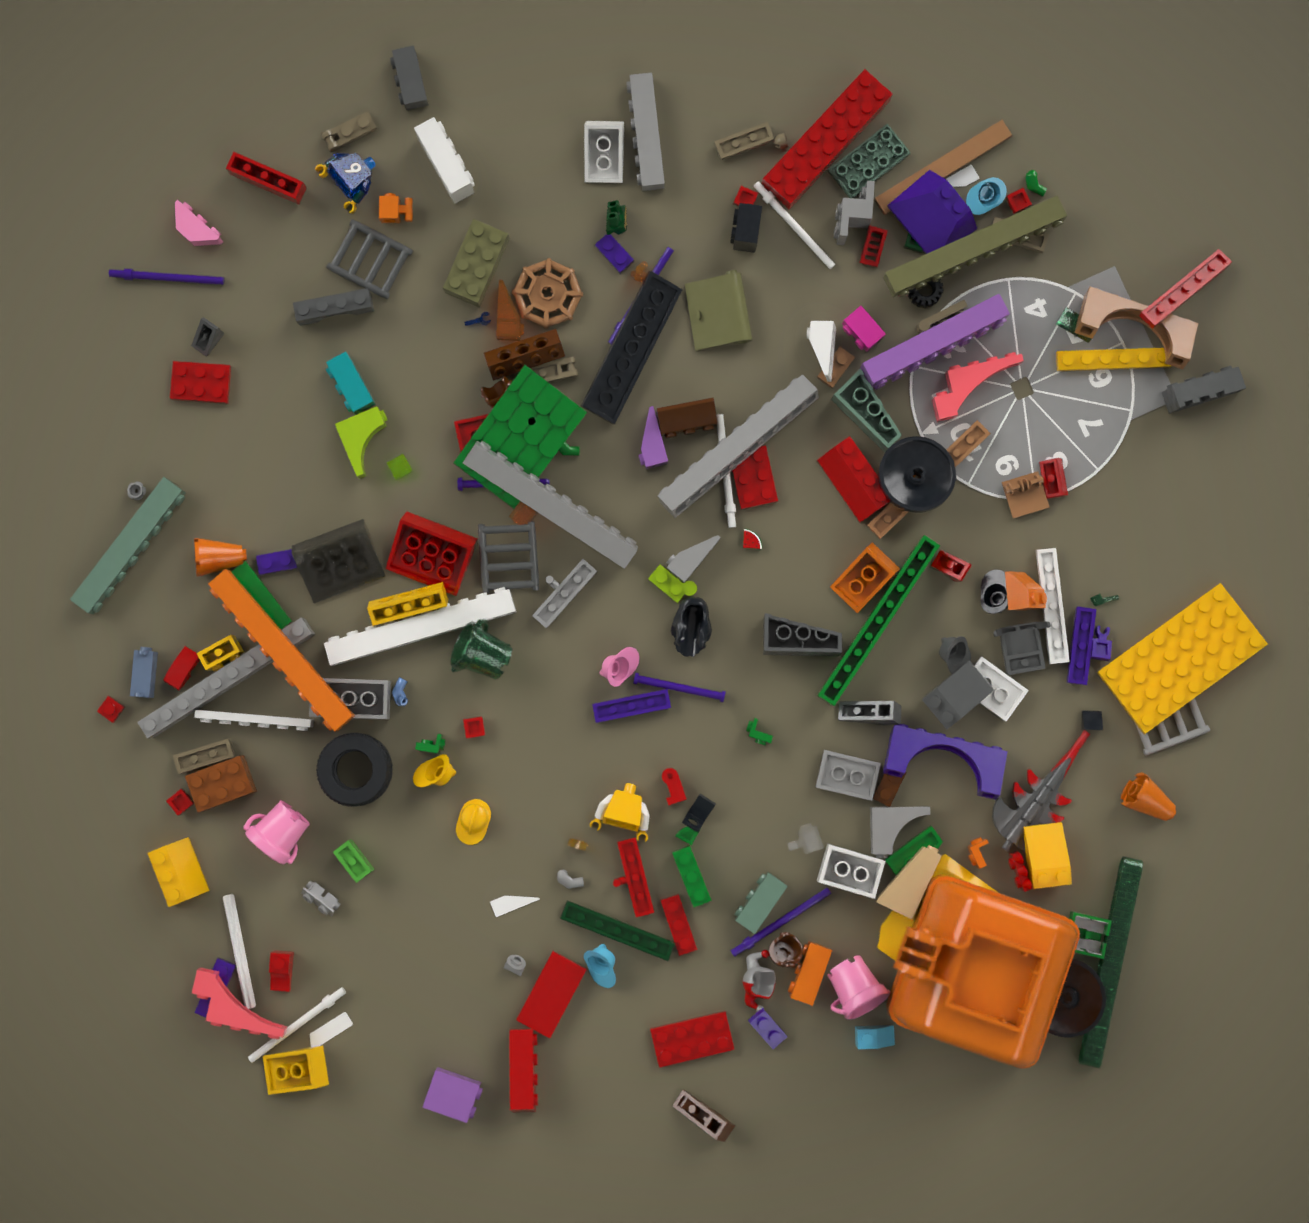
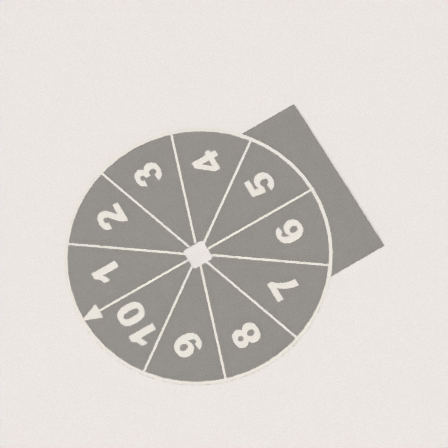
M1115 266L1069 287L1048 280L1027 277L994 280L962 293L942 309L944 310L965 300L968 307L963 311H966L1000 294L1010 313L1006 318L1007 321L996 330L990 328L984 336L978 339L973 337V339L969 340L968 344L962 347L957 345L949 354L943 356L941 353L933 362L929 364L923 362L917 370L910 373L909 393L911 409L921 437L932 439L947 449L977 420L991 433L955 467L957 480L981 493L1007 499L1001 482L1037 471L1039 476H1042L1040 461L1061 458L1067 491H1070L1085 483L1108 463L1122 443L1132 419L1166 405L1162 392L1171 383L1164 368L1057 371V351L1154 348L1143 324L1130 319H1114L1102 324L1093 339L1074 333L1083 297L1090 286L1131 300ZM1016 352V355L1022 354L1024 361L1020 365L998 372L978 385L963 401L957 411L958 416L956 418L937 422L932 399L939 392L947 391V394H949L945 377L949 367L955 365L965 367L968 366L969 362L973 361L983 363L986 362L987 358L995 356L998 359L1005 358L1004 355ZM1027 377L1034 393L1021 400H1017L1010 384Z

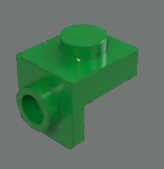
M758 719L749 720L746 732H749L748 736L755 738V743L766 746V743H771L772 735L755 730Z

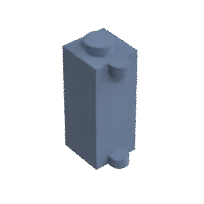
M140 647V650H134L130 696L154 698L158 652L152 651L150 647Z

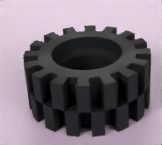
M941 280L937 282L929 281L927 283L932 286L931 295L922 296L914 288L909 290L908 297L918 307H931L940 299L943 293V283L940 282Z

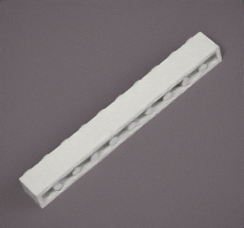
M505 587L494 590V594L487 595V592L476 595V599L470 601L468 598L458 600V604L450 606V603H448L446 607L439 608V610L427 611L415 617L413 615L408 616L398 622H395V620L386 622L381 627L372 625L366 627L365 631L358 633V630L346 633L347 636L343 638L339 636L328 638L329 642L324 643L329 664L335 666L516 613L510 589L506 590Z

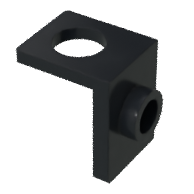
M699 794L682 823L698 833L716 803ZM689 819L695 821L697 825H693Z

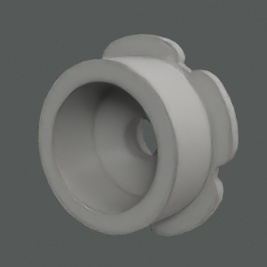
M141 482L131 483L127 488V494L131 499L141 500L143 495L146 494V488L143 487Z

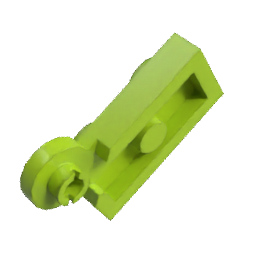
M661 564L648 578L650 582L676 603L684 595L692 596L697 591L695 582H681Z

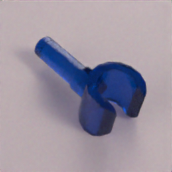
M483 312L481 317L465 321V326L476 323L490 324L491 320H483V317L489 316L490 313Z

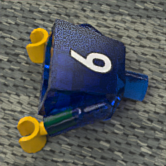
M336 153L325 162L324 166L322 164L317 165L315 170L319 172L323 169L319 177L325 178L329 174L348 199L352 198L351 202L344 203V209L352 204L353 208L349 213L353 214L357 209L356 204H359L368 193L371 186V169L376 164L371 157L362 160L357 153Z

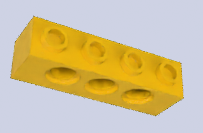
M441 582L369 601L367 610L374 626L446 607L448 597L444 584Z

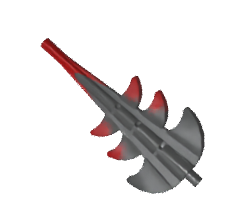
M1085 730L1082 732L1071 749L1043 780L1038 778L1031 769L1027 770V781L1033 790L1031 793L1025 792L1018 782L1013 783L1012 795L1018 806L1016 810L1006 806L1001 797L997 798L993 807L992 818L997 831L1006 839L1002 846L1004 850L1008 852L1012 845L1025 850L1023 827L1039 825V823H1058L1064 820L1063 816L1054 814L1050 810L1049 805L1050 803L1066 805L1072 802L1071 799L1062 796L1057 790L1079 750L1090 736L1089 732Z

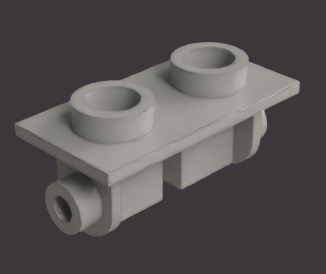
M309 881L306 885L308 889H302V897L308 903L312 904L313 902L317 905L318 910L322 914L332 917L334 914L333 908L337 910L341 905L338 902L339 900L329 892L325 897H322L321 895L325 889L315 881Z

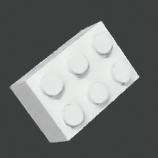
M827 844L817 881L875 899L885 861Z

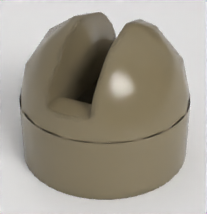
M785 133L775 137L774 144L777 149L789 148Z

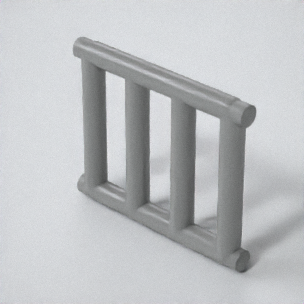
M1195 698L1188 703L1198 726L1197 729L1188 732L1180 711L1177 710L1172 715L1180 735L1170 739L1162 721L1157 725V729L1163 742L1152 745L1148 734H1143L1136 725L1145 748L1143 749L1145 756L1211 731L1209 726L1205 725Z

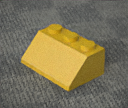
M189 837L148 852L168 907L210 891Z

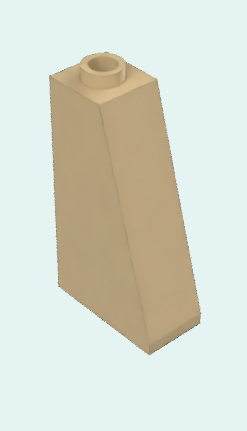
M930 845L927 848L922 846L878 895L875 901L912 919L942 856L938 854L939 850Z

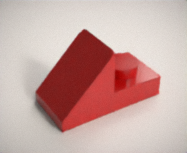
M942 550L939 551L931 564L933 569L948 575L955 582H962L972 566L970 563Z

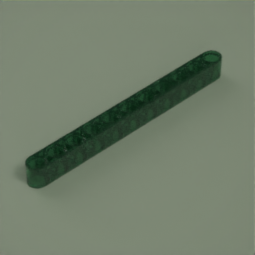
M1123 856L1119 864L1108 916L1112 923L1109 936L1104 935L1103 940L1104 943H1107L1104 959H1099L1097 974L1102 979L1106 989L1107 1005L1098 1025L1083 1035L1079 1053V1064L1100 1068L1102 1064L1143 870L1142 860Z

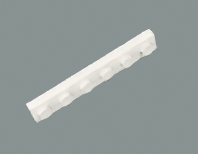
M1056 548L1036 550L1039 584L1047 596L1046 608H1042L1044 621L1050 622L1051 625L1049 628H1045L1049 664L1067 663L1070 660Z
M195 710L194 718H200V722L212 723V719L219 720V724H231V721H239L238 725L250 726V722L258 723L257 727L269 728V724H275L278 729H288L289 726H296V730L308 731V727H313L314 724L313 719Z

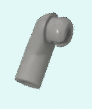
M566 870L558 871L557 880L568 889L584 887L583 877L571 878Z

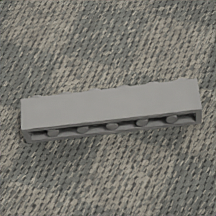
M652 73L630 75V81L626 82L627 93H631L632 100H628L629 111H633L634 118L630 119L631 129L636 132V137H633V147L638 150V155H635V165L640 168V174H637V183L642 186V191L665 189Z

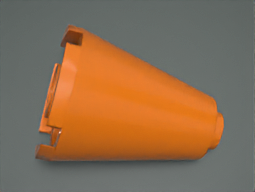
M194 538L196 577L243 564L244 560H247L246 549H242V545Z
M1140 772L1135 775L1137 778L1134 781H1128L1121 794V799L1123 800L1121 804L1123 806L1164 821L1171 820L1175 816L1176 805L1148 775Z

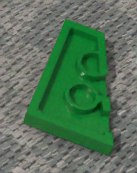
M930 825L884 860L896 876L922 846L927 848L930 845L938 849L943 841Z

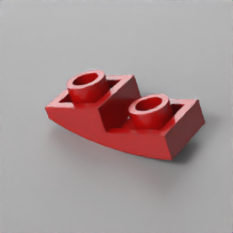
M185 646L172 663L163 681L180 691L191 677L190 672L200 661L197 653Z

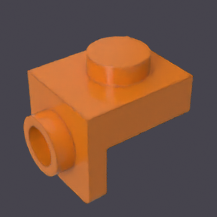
M979 837L970 841L971 845L967 846L971 854L968 855L972 866L976 865L979 869L987 866L979 847L988 844V840Z

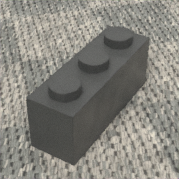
M414 45L392 50L393 57L390 58L392 69L397 71V75L394 78L396 86L401 88L402 93L398 94L401 105H405L406 110L428 106Z

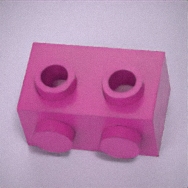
M862 306L852 312L842 323L845 333L849 336L852 335L856 340L855 344L858 348L864 349L866 352L886 335Z

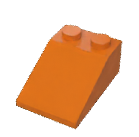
M872 542L830 588L855 612L859 613L900 568Z

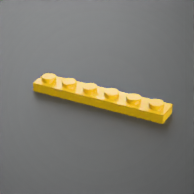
M1164 348L1056 352L1057 371L1172 367L1165 364Z

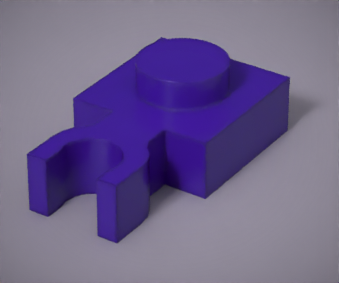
M1100 626L1095 627L1097 638H1093L1091 659L1105 661L1111 659L1112 641L1107 640L1110 627L1105 628V634L1100 632Z

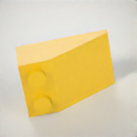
M1062 822L1023 827L1026 869L1028 871V878L1032 883V888L1038 889L1072 884L1071 866Z
M323 1046L263 1056L268 1095L310 1090L329 1085Z

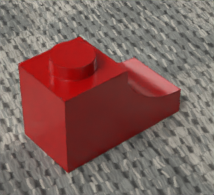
M275 950L270 953V990L291 991L294 952Z

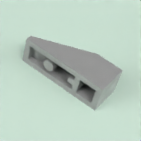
M718 535L679 552L676 556L673 554L666 562L668 564L667 570L685 583L721 537Z

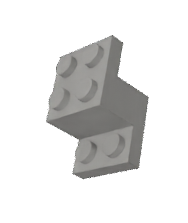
M867 181L865 187L862 186L859 199L842 198L841 204L838 203L835 212V220H838V222H836V227L834 228V239H837L836 245L845 244L848 236V227L868 229L872 220L875 181Z

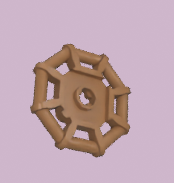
M551 258L528 267L524 266L521 276L512 290L521 313L520 317L539 324L544 329L567 320L571 321L581 297H583V292H581L574 273L575 270L552 261ZM546 268V273H544L541 276H535L533 274L534 272ZM551 268L563 273V275L558 277L552 274ZM529 277L532 280L528 290L523 289ZM569 279L573 291H567L564 281ZM549 288L551 289L552 296L546 298L542 292L543 290L547 291ZM523 295L529 296L531 305L528 307L525 305ZM567 296L573 297L568 309L563 306ZM535 308L544 313V318L531 312ZM559 309L563 313L549 319V313H554Z

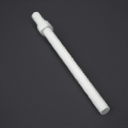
M758 181L753 187L763 196L762 199L765 203L770 204L829 269L834 267L835 263L775 199L776 196L771 191L768 192Z
M723 414L716 415L719 441L726 438ZM729 473L723 478L726 501L724 509L725 513H727L728 527L735 528L736 504H733Z
M341 987L333 994L325 996L321 1003L288 1026L283 1037L279 1039L272 1038L249 1055V1061L253 1063L324 1009L332 1007L336 1000L346 994L345 989Z

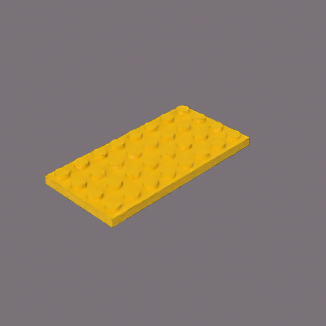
M1219 583L1097 673L1142 733L1146 734L1267 646L1268 643L1224 586Z

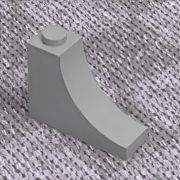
M870 807L871 854L876 855V858H888L887 854L893 853L895 838L902 827L914 818L930 815V807Z

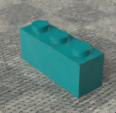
M347 352L326 362L328 365L326 371L331 379L335 378L337 382L335 387L340 395L343 394L347 401L344 404L349 412L353 411L357 415L375 405L371 394Z

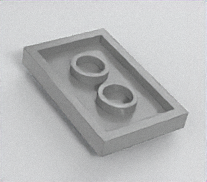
M824 750L815 787L872 801L881 763Z

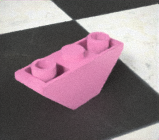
M179 200L175 202L176 229L194 246L221 245L223 243L219 237L221 233L214 227L210 229L205 225L207 221L200 214L195 216L192 213L194 209L186 202L182 204Z

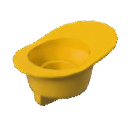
M442 754L422 763L414 772L413 783L420 788L431 784L443 786L449 782L451 777L456 775V771L449 763V757Z
M480 799L469 800L462 807L456 824V834L461 842L474 845L483 840L491 819V810L486 802Z

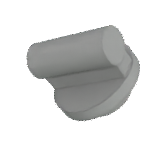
M511 955L508 957L504 969L521 976L526 962L519 955Z

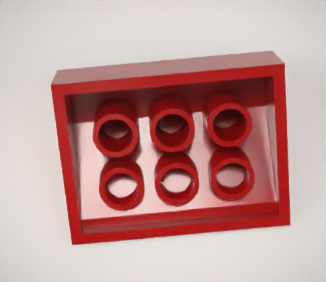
M407 511L400 519L385 569L428 586L443 582L446 592L457 596L478 538Z

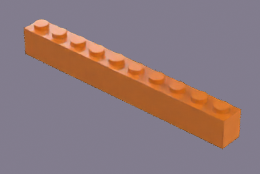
M223 570L208 583L211 587L209 590L216 599L220 598L224 602L222 604L224 609L229 614L232 612L237 617L234 619L241 628L245 627L249 631L248 637L254 643L257 641L262 646L260 648L261 652L266 657L270 656L274 660L273 666L279 672L283 671L287 675L286 681L292 687L295 685L299 689L298 695L304 701L308 700L312 704L311 710L317 716L321 715L324 718L323 724L330 731L332 729L339 731L355 717L230 570Z

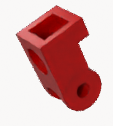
M673 768L665 769L662 772V780L667 784L671 797L666 798L668 806L686 800L677 771Z

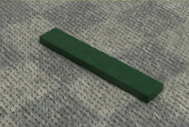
M568 900L560 917L564 921L666 961H669L675 945L673 941Z

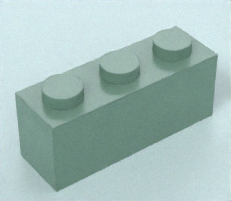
M769 872L766 875L761 874L756 882L759 885L755 891L750 890L745 898L748 901L744 906L740 905L734 914L737 916L735 921L753 934L757 932L788 887Z

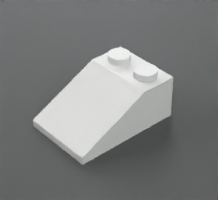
M586 121L584 124L585 182L622 183L624 122Z

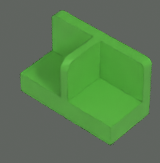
M352 839L346 841L333 851L334 855L356 883L375 870Z

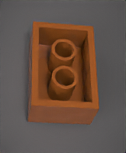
M244 755L185 776L197 812H204L257 792Z

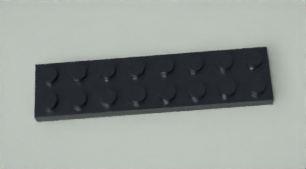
M648 271L581 407L611 424L616 423L683 289L656 273Z

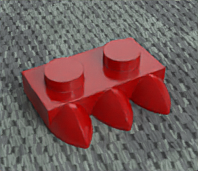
M1017 851L1009 853L1008 863L1011 870L1015 871L1016 877H1014L1016 887L1024 892L1032 890V883L1028 878V871L1024 866V859L1021 853Z

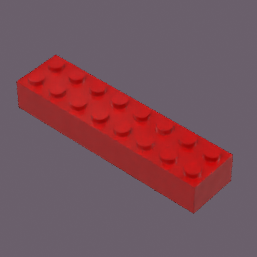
M864 69L763 177L762 185L768 191H771L776 196L775 198L790 210L891 101L893 93Z

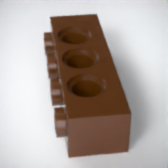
M556 329L484 352L493 381L518 373L525 365L533 368L565 357Z

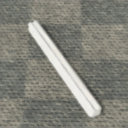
M233 894L223 896L224 907L244 1006L251 1009L256 1006L235 898Z

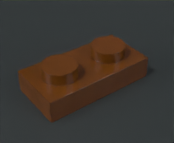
M905 772L902 778L883 774L873 799L890 807L907 772Z

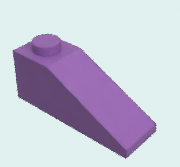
M653 406L649 407L641 446L642 454L638 455L641 466L645 465L646 469L668 464V458Z

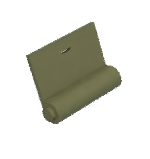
M730 270L725 275L685 284L695 351L731 343L744 344L752 341L741 273H737V270Z

